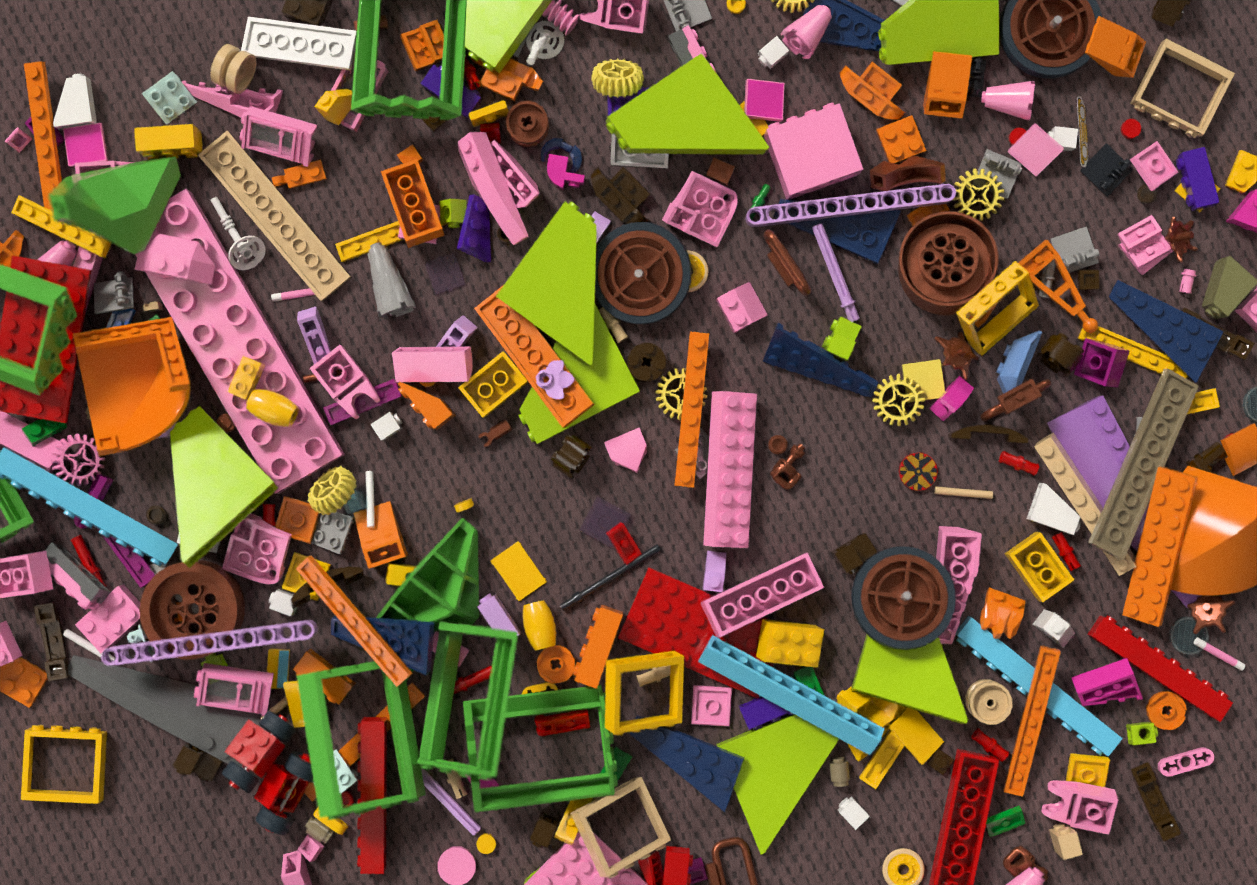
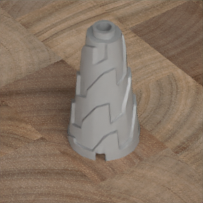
M380 242L370 245L368 258L379 319H389L387 314L398 317L413 311V308H416L415 302L412 300L406 284L392 260L388 247L386 248Z

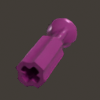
M100 474L96 475V480L93 481L87 494L103 502L113 479ZM76 516L74 517V523L77 527L81 529L88 528L81 523V519Z

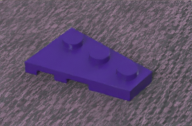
M475 194L469 195L457 249L484 262H491L489 209L481 197Z

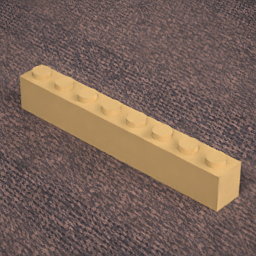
M1053 432L1038 441L1034 447L1092 534L1103 507ZM1130 548L1124 560H1119L1104 552L1119 576L1137 566L1135 564L1136 557Z

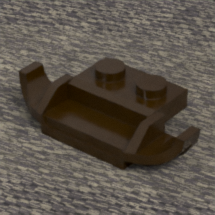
M599 167L595 169L591 174L595 195L622 222L627 224L651 222L638 208L651 193L626 167H622L612 179L607 178Z

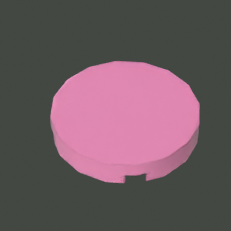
M453 846L441 854L438 861L440 877L451 885L467 883L473 877L476 870L474 856L468 849L462 846Z

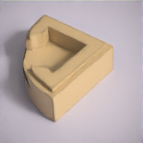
M150 302L149 304H144L143 309L144 312L162 311L163 305L160 302Z

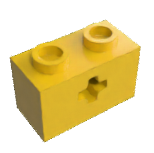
M243 356L227 392L248 400L251 392L256 389L266 365Z

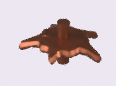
M1172 217L1168 234L1164 239L1170 245L1171 250L1174 251L1178 262L1182 263V255L1187 252V249L1198 250L1195 246L1191 245L1189 240L1194 238V233L1190 231L1194 221L1190 220L1183 225L1181 221H1176V217Z
M959 332L958 338L952 337L950 340L936 336L934 338L935 341L944 348L943 354L946 359L943 362V366L951 365L954 369H960L964 380H967L971 360H979V357L973 354L969 344L964 339L963 333Z
M1202 595L1197 597L1194 603L1187 604V607L1192 610L1191 616L1196 620L1193 633L1197 634L1205 626L1216 625L1225 633L1226 630L1222 619L1226 616V609L1234 605L1235 601H1223L1220 596Z

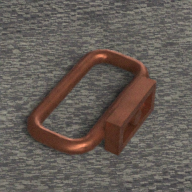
M766 230L764 232V239L772 252L767 254V257L787 287L794 283L802 295L808 296L811 293V288L803 273L777 236L771 230Z
M1033 379L998 396L999 404L982 413L980 416L981 420L987 421L1003 412L1007 415L1042 396L1041 392L1050 387L1051 381L1046 379L1035 384Z
M732 837L724 839L713 846V862L705 864L710 885H726L719 851L724 847L732 845L741 847L750 885H758L749 847L742 838Z

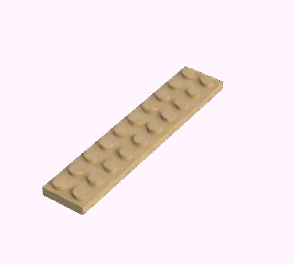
M228 131L224 132L198 154L321 302L351 278Z

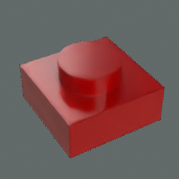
M499 123L480 124V132H486L490 143L493 140L499 144L501 143Z

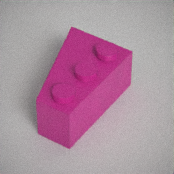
M1257 189L1247 194L1226 222L1257 233Z
M1127 658L1072 677L1082 706L1106 704L1108 700L1118 699L1119 702H1124L1126 698L1136 697L1137 700L1143 699Z

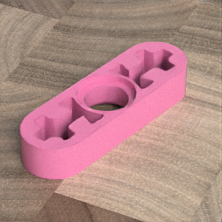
M1201 747L1161 759L1158 763V770L1165 776L1177 775L1212 764L1214 754L1211 750ZM1202 752L1209 755L1208 757H1206V761L1202 759H1198L1195 761V758L1193 757V754L1197 758L1203 756ZM1187 756L1190 758V764L1187 767H1183L1181 759ZM1165 763H1168L1170 765L1177 764L1179 769L1177 770V767L1173 766L1170 767L1169 772H1167L1165 769H1163V767L1166 766Z

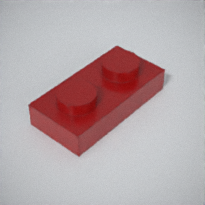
M622 522L606 532L624 564H629L642 554Z

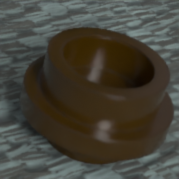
M1147 184L1142 185L1137 191V197L1143 203H1151L1157 196V190L1151 191Z
M155 505L147 510L146 517L151 524L157 525L165 520L166 512L163 507Z

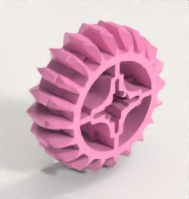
M75 434L74 439L71 435H68V442L65 439H61L60 442L63 446L56 444L55 448L59 451H52L51 453L57 456L56 459H51L52 463H57V466H53L52 470L59 469L56 476L64 475L62 480L66 482L69 478L68 483L71 485L75 481L77 486H81L82 481L87 485L89 484L88 478L91 481H95L96 478L93 474H101L97 468H104V465L99 464V462L105 461V458L98 456L96 444L92 445L95 440L94 438H90L87 442V435H83L81 439L79 434ZM79 444L74 454L65 453L71 445ZM85 447L91 452L93 461L86 457ZM79 454V459L84 462L78 463L77 466V461L72 459V457H78ZM63 459L70 463L71 473L66 470ZM82 466L91 467L84 475L77 476Z

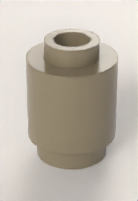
M844 757L833 758V761L829 762L833 785L836 787L849 785V761L844 760Z
M311 817L305 825V828H307L306 833L318 842L322 841L324 844L334 833L332 829L317 818L313 819Z

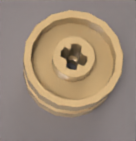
M231 44L224 45L214 58L210 73L211 81L218 86L227 87L228 90L236 94H241L247 89L253 79L257 64L256 57L247 51H240L238 47Z
M981 679L974 682L968 688L965 696V705L969 713L980 722L988 725L998 724L1010 715L1012 697L1009 691L998 682L990 679Z

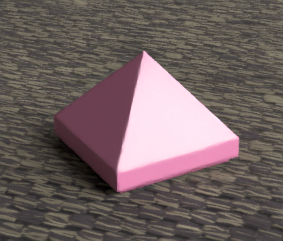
M17 127L5 142L20 153L32 138Z

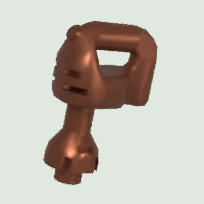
M800 443L798 446L793 444L786 460L781 458L770 472L773 480L787 490L792 489L802 477L792 466L796 459L802 458L805 455L803 452L805 447ZM784 472L789 481H785L779 474Z
M1021 845L1014 848L1003 859L1004 868L1013 877H1017L1029 867L1033 869L1037 867L1044 873L1043 878L1045 881L1049 878L1047 875L1048 870L1037 866L1034 863L1035 857ZM1019 854H1021V857L1014 864H1011V862Z

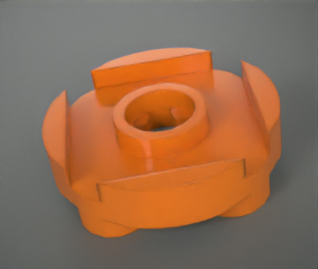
M561 645L543 649L537 659L539 675L543 680L552 684L567 681L575 669V659L571 651ZM552 660H560L559 664L561 667L553 669V664L550 662Z
M1169 691L1158 692L1149 699L1146 705L1149 721L1160 729H1176L1185 720L1186 704L1175 693ZM1164 706H1170L1169 715L1162 714Z

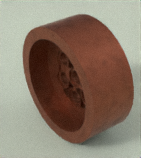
M952 211L931 214L918 221L908 231L902 242L898 265L901 286L908 298L921 309L938 315H956L962 307L994 280L998 267L997 246L989 230L980 221L967 214ZM941 240L944 241L946 245L944 247H938L935 243ZM963 243L965 248L957 249L955 244ZM930 255L934 260L926 262L923 258ZM951 258L953 263L945 264L943 259ZM970 260L973 265L966 267L962 262ZM939 273L941 278L935 280L931 277V274ZM958 275L961 280L954 282L951 280V276Z
M204 560L197 561L191 568L184 562L162 569L149 581L140 602L141 625L150 641L237 630L241 628L245 614L244 596L236 579L231 573L223 570L221 566ZM193 584L199 587L198 594L192 592L191 587ZM210 593L216 597L214 604L208 601ZM177 594L182 597L180 605H177L175 601ZM194 603L199 606L197 614L191 609ZM177 613L181 614L183 618L182 623L174 621ZM210 613H213L216 616V621L214 623L210 622L208 619V615ZM193 623L199 625L198 633L192 630ZM227 635L225 638L226 643L229 644L233 637ZM207 638V646L210 648L214 646V641L211 638ZM188 640L187 648L193 650L194 643ZM169 643L167 649L169 652L174 653L175 647L172 643ZM214 652L179 656L174 658L187 660L198 659L208 656Z

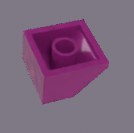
M1085 338L1082 347L1084 350L1083 358L1076 366L1074 375L1106 387H1118L1129 350Z

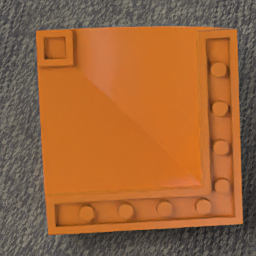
M172 317L73 334L98 456L131 450L149 443L165 433L180 418L189 400L190 382Z
M1187 466L1183 473L1197 476L1198 480L1171 590L1194 595H1225L1256 586L1257 487Z

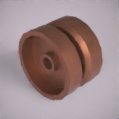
M519 102L512 106L507 114L506 125L508 133L518 145L524 147L537 146L547 137L549 131L548 117L543 107L536 102ZM527 122H530V123L532 124V125H527V127H525V124H526Z

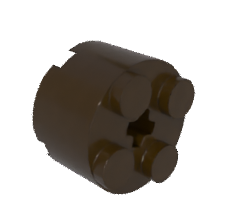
M1059 333L1048 338L1037 353V357L1041 355L1040 361L1053 372L1058 373L1061 371L1064 373L1062 376L1068 377L1083 358L1084 350L1080 346L1069 342V338L1066 335Z
M641 343L635 346L629 353L628 369L635 379L642 382H652L658 379L665 370V354L655 344ZM643 358L647 360L650 358L652 360L650 362V367H648L647 365L644 367L642 366Z
M567 435L561 443L563 446L560 451L556 450L550 460L553 461L552 466L570 479H573L575 477L572 474L574 472L578 474L590 458L587 454L589 450L593 452V447L576 435Z

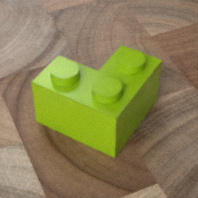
M839 317L838 320L834 319L830 327L832 331L831 336L828 335L825 338L822 347L833 354L834 358L840 361H847L855 346V339L861 326L843 317Z

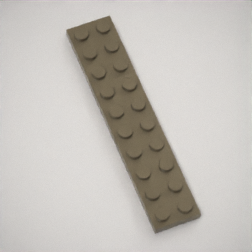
M1168 368L1164 369L1088 542L1119 560L1125 559L1150 501L1158 467L1165 466L1199 387Z

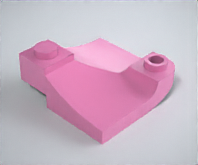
M691 171L683 188L675 200L669 204L662 220L685 233L718 247L735 212L738 200L737 194L732 189ZM728 194V199L724 200V196Z
M249 514L235 527L234 533L230 536L222 569L255 582L275 584L283 577L285 570L284 562L292 534L273 527L263 521L260 516Z

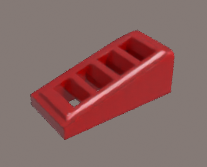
M655 850L650 852L651 855L646 859H638L648 885H656V883L662 885L663 883L661 859L659 852Z

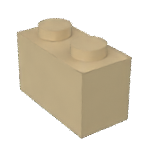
M1059 823L1054 825L1053 829H1049L1054 850L1062 859L1065 860L1083 855L1077 832L1069 825Z

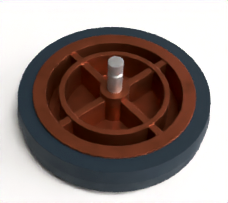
M1008 0L1002 11L999 24L1002 47L1011 62L1029 75L1046 79L1069 75L1083 67L1091 59L1085 51L1098 16L1102 17L1099 5L1096 0Z
M648 222L625 224L606 235L596 248L595 296L602 307L619 320L632 324H649L660 321L675 312L687 296L692 277L690 258L682 242L666 228Z
M913 547L888 548L869 558L855 577L851 596L855 617L864 632L879 644L898 650L917 649L936 640L949 625L954 613L956 600L953 581L943 564L931 554Z

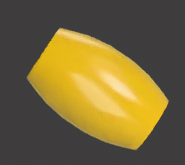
M254 389L246 404V409L258 419L271 425L291 427L299 412V407L290 399L269 390Z
M542 600L523 605V625L533 649L540 650L555 646L556 626L551 610L546 602Z

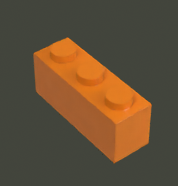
M310 648L293 670L297 676L317 671L332 670L336 667ZM346 675L322 679L323 692L327 695L326 698L334 704H340L356 684Z

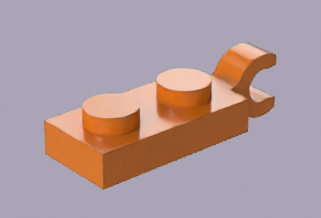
M318 160L310 162L308 167L299 165L284 169L285 175L272 177V182L275 187L288 184L289 189L325 180L326 175L322 161Z

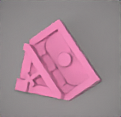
M640 428L604 442L611 461L615 465L623 466L638 473L642 459L647 453V445Z

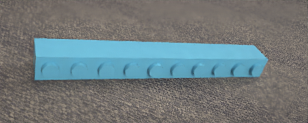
M3 447L1 450L0 479L7 478L11 480L10 484L20 490L22 487L29 490V495L36 499L41 497L47 500L46 504L54 509L60 507L65 510L63 513L68 517L74 519L76 516L82 520L81 523L89 528H92V526L98 528V533L107 538L109 536L116 538V543L125 548L127 545L134 548V553L141 557L144 555L150 557V562L157 566H161V564L166 566L178 546L177 543Z
M968 616L956 632L958 637L956 641L964 647L970 646L973 649L971 651L972 654L979 659L985 658L988 661L986 663L987 666L994 671L1000 670L1003 673L1001 675L1002 678L1009 683L1015 682L1018 685L1016 689L1026 695L1029 692L1035 668L1002 641L994 639L993 634L988 630H981V625ZM1052 683L1046 713L1055 720L1057 717L1063 721L1061 725L1070 732L1072 729L1078 733L1076 737L1085 744L1087 741L1093 745L1091 749L1101 756L1103 753L1109 756L1123 738Z
M714 635L711 636L698 662L868 755H871L881 740L884 731L883 727Z

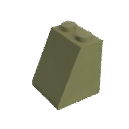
M1231 256L1217 260L1211 274L1202 308L1205 309L1204 313L1211 319L1229 316L1257 284V279Z

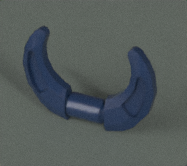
M553 138L547 141L541 150L542 162H545L548 152L560 147L562 150L570 153L573 160V166L568 173H576L582 163L580 150L575 145L573 147L567 144L561 138Z

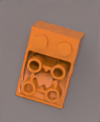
M1098 16L1085 53L1112 75L1133 78L1146 41L1138 34Z
M933 51L923 102L925 115L963 118L972 55Z
M403 382L398 383L400 393L404 398H410L412 401L411 407L416 413H422L425 417L422 420L429 429L434 428L438 430L456 416L444 400Z
M391 501L374 506L375 528H367V509L354 513L368 569L408 556Z

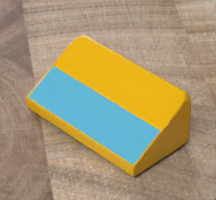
M268 650L267 672L274 673L271 689L284 688L283 683L288 682L290 650Z

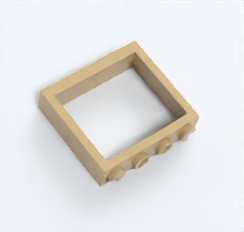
M1165 39L1161 42L1130 104L1134 105V109L1139 112L1146 111L1152 114L1151 117L1157 121L1164 120L1168 122V126L1173 129L1179 130L1180 128L1186 131L1185 134L1191 138H1199L1204 135L1235 73ZM1163 53L1220 81L1198 127L1141 99Z
M642 777L632 778L614 788L615 795L600 796L570 813L600 877H608L610 879L617 876L619 870L634 866L636 860L646 859L651 855L650 852L666 847L665 843L671 840ZM636 789L658 839L609 867L586 817Z

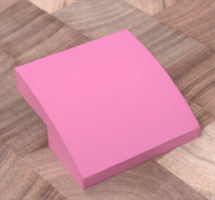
M1152 215L1118 233L1124 249L1137 270L1171 252L1170 245L1161 234L1162 229Z

